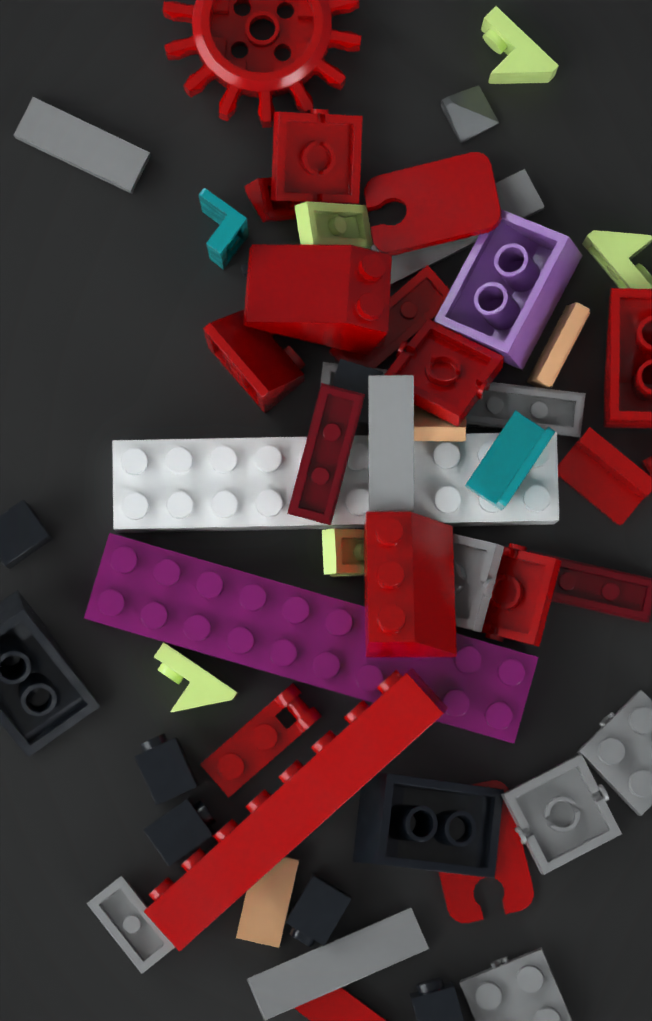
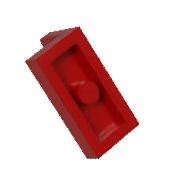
M591 427L584 432L558 464V477L616 525H622L640 502L652 492V477Z

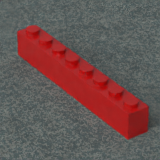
M413 668L408 670L403 676L396 669L376 687L382 693L378 699L370 706L363 699L343 717L349 723L346 728L337 736L330 729L310 747L316 753L314 757L305 765L297 759L278 776L283 783L282 786L272 795L264 789L245 806L251 814L239 825L232 818L213 835L218 844L207 854L200 847L180 865L186 873L175 883L167 877L148 894L154 902L143 912L179 952L446 712L448 707Z

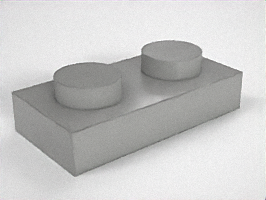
M121 875L86 903L141 974L175 948L143 912L148 905L124 875Z

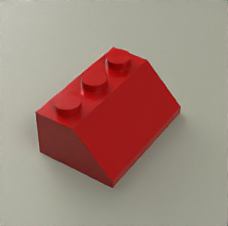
M366 512L364 523L366 657H456L453 526L414 512Z

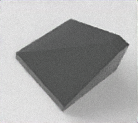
M479 85L442 99L441 108L461 144L499 124Z

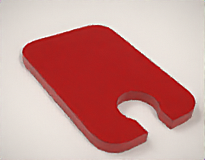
M470 152L381 174L371 178L364 188L368 212L381 209L390 202L402 203L407 208L405 218L400 223L389 226L380 224L370 227L376 249L381 253L389 255L402 254L488 233L495 230L502 220V211L493 168L489 158L480 152Z
M497 780L472 784L475 786L504 789V792L509 790L504 783ZM503 800L495 879L504 888L502 904L505 914L526 909L532 903L534 888L524 847L520 841L521 838L514 829L517 826ZM438 872L450 916L460 923L484 920L481 906L474 898V888L481 879L487 877Z

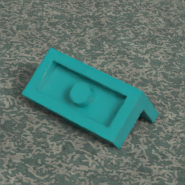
M203 188L199 193L202 212L220 224L206 243L209 258L224 270L249 236L247 218L209 190Z
M515 410L465 487L502 511L556 431L550 427L544 430Z

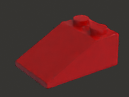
M252 244L249 248L243 326L368 356L388 333L392 255L353 245Z
M611 288L604 380V427L652 428V289Z
M244 309L210 322L203 328L208 348L264 414L305 381V375L301 371L305 363L289 345L283 350L272 337L275 333L243 326Z

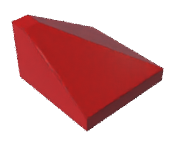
M272 177L257 178L244 186L246 195L263 222L296 220L294 206L300 204V202L271 200Z

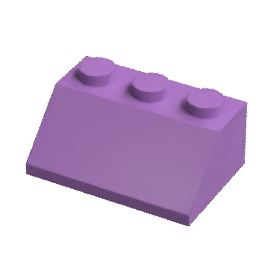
M501 209L502 220L499 226L493 231L478 236L434 322L504 356V363L523 370L583 255L569 236Z

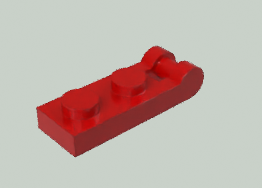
M294 683L287 687L200 764L228 798L322 717L314 706L310 709L299 697L302 692ZM285 707L297 720L288 729L276 717Z

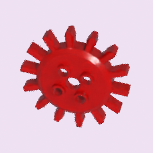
M196 0L195 5L184 4L178 1H164L162 9L164 17L174 22L191 23L193 30L192 36L173 40L165 44L166 56L168 60H180L187 56L198 54L203 66L188 77L184 83V90L191 98L201 93L213 80L226 87V92L219 101L220 119L228 122L236 112L240 97L244 95L259 99L258 117L262 127L271 128L275 112L272 102L273 97L290 93L297 109L301 113H310V109H314L313 99L305 89L304 84L314 75L323 79L333 88L341 90L344 87L346 76L339 68L325 61L329 48L341 49L347 52L360 51L362 36L351 31L332 29V17L351 13L358 9L360 0ZM247 4L251 10L247 15L239 16L234 11L237 5ZM283 6H288L292 8L294 13L290 18L283 19L277 14L278 10ZM260 19L270 21L275 27L273 36L267 40L255 39L250 33V27L255 21ZM239 45L246 47L248 50L247 55L243 58L234 57L232 55L234 47ZM280 48H285L290 51L291 56L286 61H280L275 57V52Z

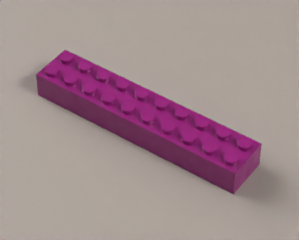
M109 533L84 619L360 700L364 699V701L371 703L382 695L376 687L396 669L403 676L408 670L413 668L448 707L446 712L436 722L513 744L515 743L539 658L457 633L456 657H366L364 606Z

